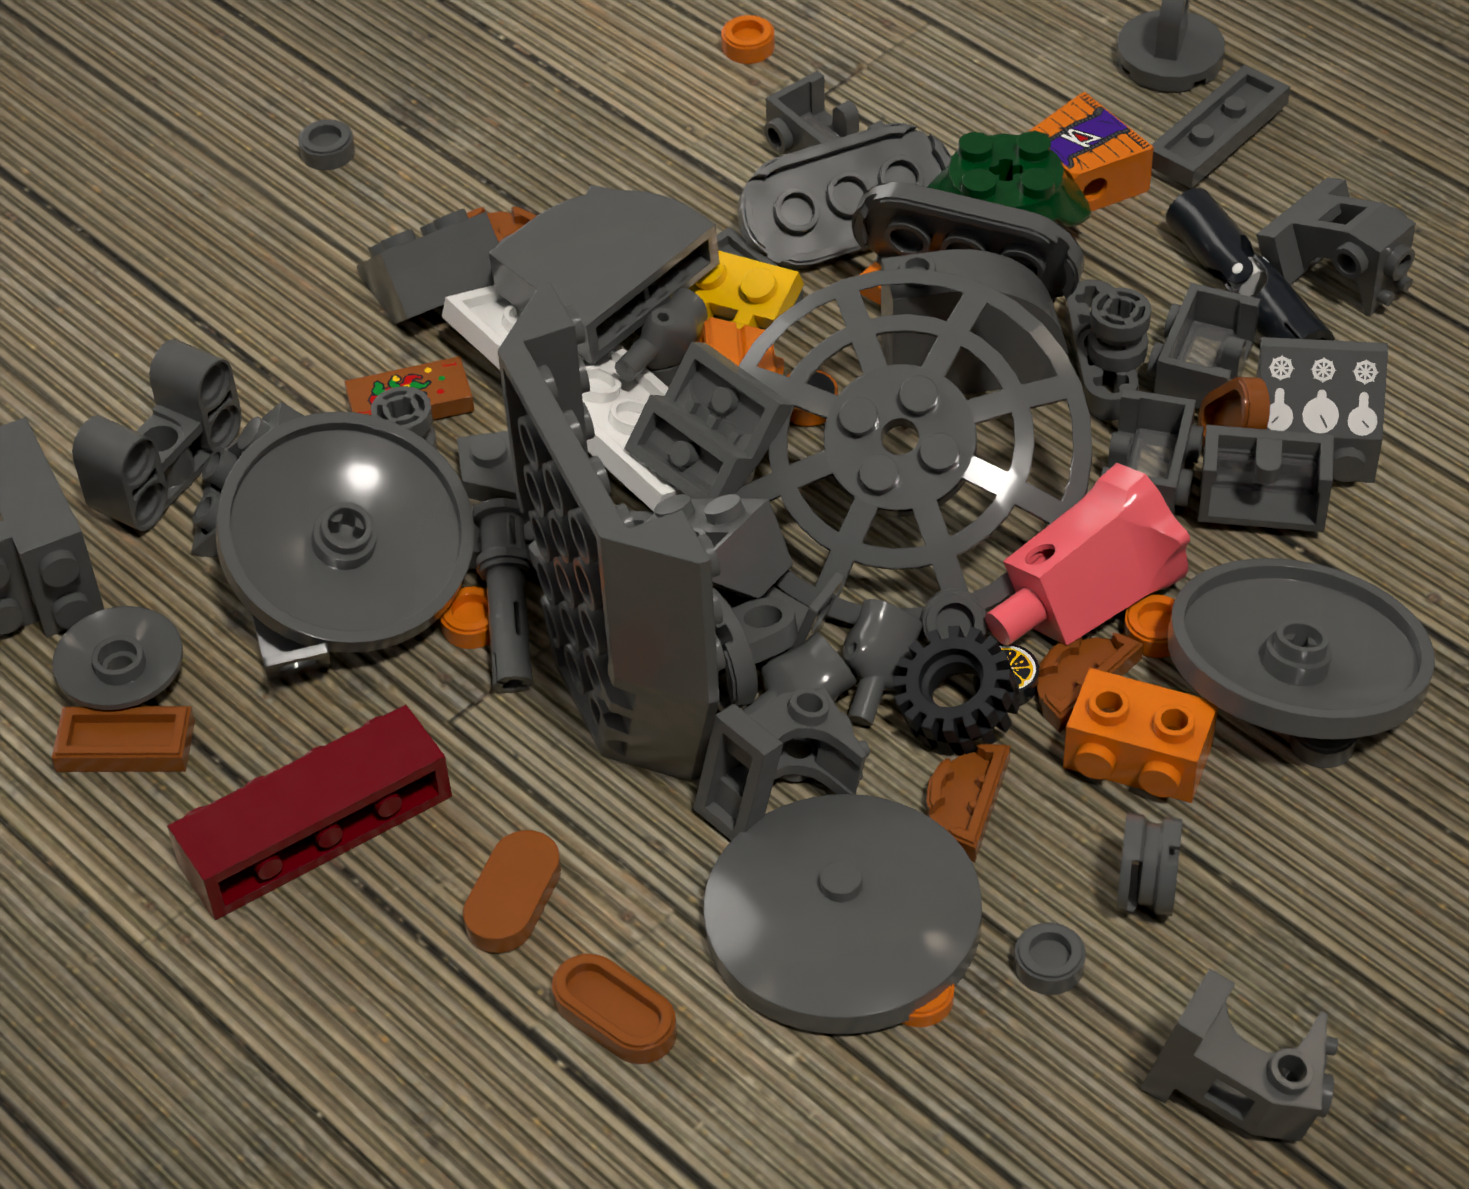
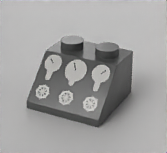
M1261 337L1256 377L1261 378L1265 382L1270 397V416L1266 430L1334 435L1333 481L1375 483L1383 440L1388 343ZM1250 459V470H1254L1255 460ZM1282 462L1280 472L1311 475L1313 464Z

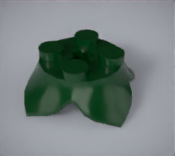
M1028 131L1021 135L1003 133L986 135L981 132L966 133L960 137L958 150L951 156L950 164L927 186L936 190L1037 213L1066 227L1078 226L1091 217L1088 200L1078 185L1064 172L1059 156L1051 150L1050 138L1046 134L1037 131Z

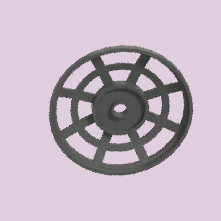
M915 268L880 270L842 279L806 296L778 316L754 341L739 364V367L794 406L776 438L769 446V462L772 473L740 487L735 494L739 495L740 498H769L770 502L781 497L786 509L800 528L820 546L830 551L815 587L797 577L789 569L773 584L783 593L810 607L836 572L845 576L828 614V620L854 627L857 623L862 605L839 598L854 562L867 567L889 570L920 569L933 566L941 590L960 588L968 591L957 556L970 551L988 538L1006 520L1014 506L1050 525L1087 494L1092 465L1090 414L1082 384L1066 352L1044 324L1018 302L984 283L948 272ZM921 284L946 287L964 294L947 321L935 317L912 314L887 315L870 319L860 291L877 286ZM836 299L846 328L835 332L815 346L796 365L789 377L757 367L766 351L791 325L814 309ZM987 304L1004 312L1031 335L1049 358L1057 376L1026 384L1020 383L1016 373L1002 355L981 337L971 332ZM907 332L937 337L922 366L909 364L887 365L877 336L883 334ZM853 345L863 375L848 384L838 396L807 384L811 376L828 359L844 348ZM962 348L970 352L983 363L999 382L1002 390L966 400L962 392L946 378L960 349ZM1067 400L1072 421L1073 453L1068 483L1062 499L1059 500L1027 483L1034 453V427L1030 409ZM794 407L827 419L824 429L825 450L789 464L787 436ZM1012 414L1015 445L1012 464L1009 472H1006L976 457V425ZM898 426L909 427L919 436L915 448L909 453L902 455L890 453L883 446V439L887 432ZM833 475L841 490L853 501L839 532L827 525L812 511L798 489ZM965 482L996 496L992 504L974 522L960 532L949 536L939 506L950 500L962 488ZM876 514L892 517L915 516L925 545L893 549L871 546L863 543ZM1008 572L989 585L972 592L982 603L986 613L1016 593ZM924 607L901 608L921 621Z

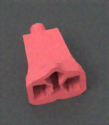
M1116 463L1097 480L1085 497L1003 561L1016 593L985 615L986 624L993 636L1005 646H1009L1032 629L1064 645H1069L1148 594L1166 589L1184 579L1189 567L1186 547L1191 541L1187 530L1174 517L1160 491L1145 473Z

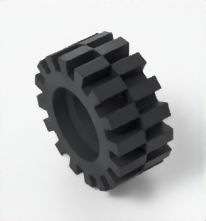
M960 625L948 626L949 638L941 639L938 630L935 629L926 633L931 644L924 648L915 640L908 647L913 660L900 657L896 666L901 676H893V688L897 694L894 697L910 731L915 738L920 737L924 746L933 750L936 743H938L942 754L954 755L955 744L960 743L964 753L968 754L976 752L973 742L976 739L982 737L985 744L995 743L997 740L992 731L995 727L1004 733L1008 731L1012 725L1008 713H1018L1020 704L1016 695L1020 694V690L1004 650H1001L996 639L990 635L985 640L982 631L970 627L965 638ZM958 674H974L980 679L979 691L969 701L961 705L941 707L933 701L935 689L949 677Z

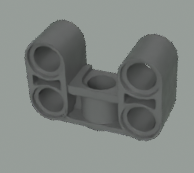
M171 339L162 344L151 362L149 376L156 404L152 409L153 415L137 431L100 415L92 416L78 430L72 448L74 465L88 507L140 531L149 530L161 518L163 512L182 492L193 484L214 450L218 447L226 448L235 440L242 420L241 407L230 363L177 339Z

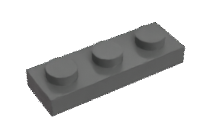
M1244 64L1152 144L1154 147L1152 169L1192 189L1288 104L1290 86Z

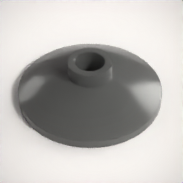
M136 606L112 607L84 617L62 636L54 651L53 671L60 689L74 702L100 710L124 709L152 699L173 681L182 664L183 645L176 627L162 614Z

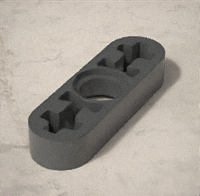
M1083 280L1078 283L1075 292L1066 298L1065 323L1075 370L1082 384L1089 414L1101 420L1115 421L1119 420L1123 388L1138 391V376L1136 368L1128 372H1111L1096 366L1089 359L1086 349L1088 346V336L1092 329L1089 307H1091L1093 299L1100 292L1114 287L1100 280ZM1112 377L1113 393H1108L1106 387L1102 386L1103 378Z

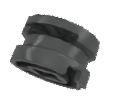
M1127 813L1116 910L1134 912L1136 907L1141 905L1152 907L1154 914L1172 916L1181 845L1182 819L1165 817L1160 824L1147 822L1142 814ZM1132 860L1139 861V865L1132 864Z

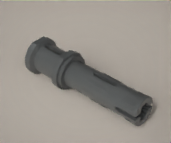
M496 498L481 502L472 511L474 525L480 528L481 553L475 560L477 573L480 574L481 579L487 582L492 687L499 692L515 693L524 691L528 688V685L531 686L533 684L525 592L526 578L533 568L530 552L525 547L524 525L529 521L530 515L529 512L521 513L518 500Z

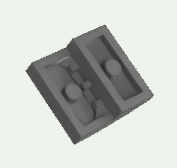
M691 342L665 396H649L624 449L681 492L690 496L691 499H715L723 495L735 494L768 451L770 444L776 438L794 405L707 343Z

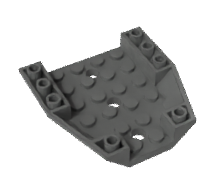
M551 282L541 284L497 351L515 490L521 513L530 512V523L535 539L528 548L532 564L537 570L539 581L545 594L540 600L555 666L602 757L691 782L701 778L719 704L718 671L726 667L723 649L715 633V625L723 622L722 608L712 582L713 577L720 575L719 559L711 539L707 534L696 535L683 510L635 526L627 506L624 503L617 506L614 505L610 498V482L602 461L598 456L588 457L587 440L595 437L592 418L582 398L583 393L590 391L588 373L577 349L578 345L585 343L584 327L575 306L571 304L564 307Z

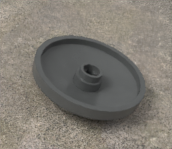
M343 411L323 412L295 418L278 425L254 441L242 453L227 476L221 492L216 518V545L221 567L232 590L242 604L268 628L283 637L309 647L327 643L328 650L331 652H368L394 646L413 638L431 626L449 608L464 582L472 558L474 520L468 495L455 470L422 437L399 424L377 416Z
M1277 558L1246 559L1207 569L1188 581L1176 596L1167 631L1168 650L1173 663L1183 678L1205 699L1229 714L1268 730L1305 738H1359L1385 732L1400 725L1415 714L1423 704L1435 666V653L1427 631L1414 614L1401 602L1377 586L1349 573L1298 560Z
M833 794L811 797L781 806L765 814V817L748 831L738 833L721 853L711 871L704 897V919L708 947L720 975L727 985L748 1005L769 1018L798 1029L829 1034H856L876 1031L909 1020V1015L913 1014L914 1010L938 997L950 985L954 984L955 987L970 967L979 944L982 925V899L978 876L967 853L959 842L932 818L916 809L884 798L856 794Z

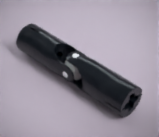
M1192 188L1183 192L1171 203L1166 213V222L1209 273L1225 280L1223 285L1226 291L1261 299L1257 330L1263 337L1335 341V337L1329 328L1266 258L1254 252L1246 234L1206 190Z

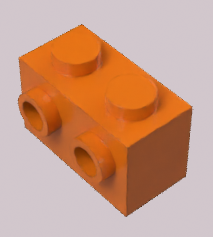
M1089 668L1066 726L1063 768L1080 772L1092 779H1106L1142 789L1157 797H1171L1192 803L1213 745L1218 707L1202 697Z

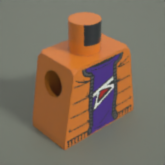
M1086 92L1079 94L1029 130L1044 133L1050 138L1051 150L1059 156L1064 172L1078 185L1088 200L1091 212L1150 190L1154 147Z

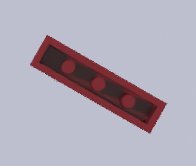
M405 704L384 716L372 718L362 727L326 745L313 748L303 757L265 776L252 779L244 787L206 806L191 810L183 818L167 825L178 865L216 921L451 798L452 792L446 757Z

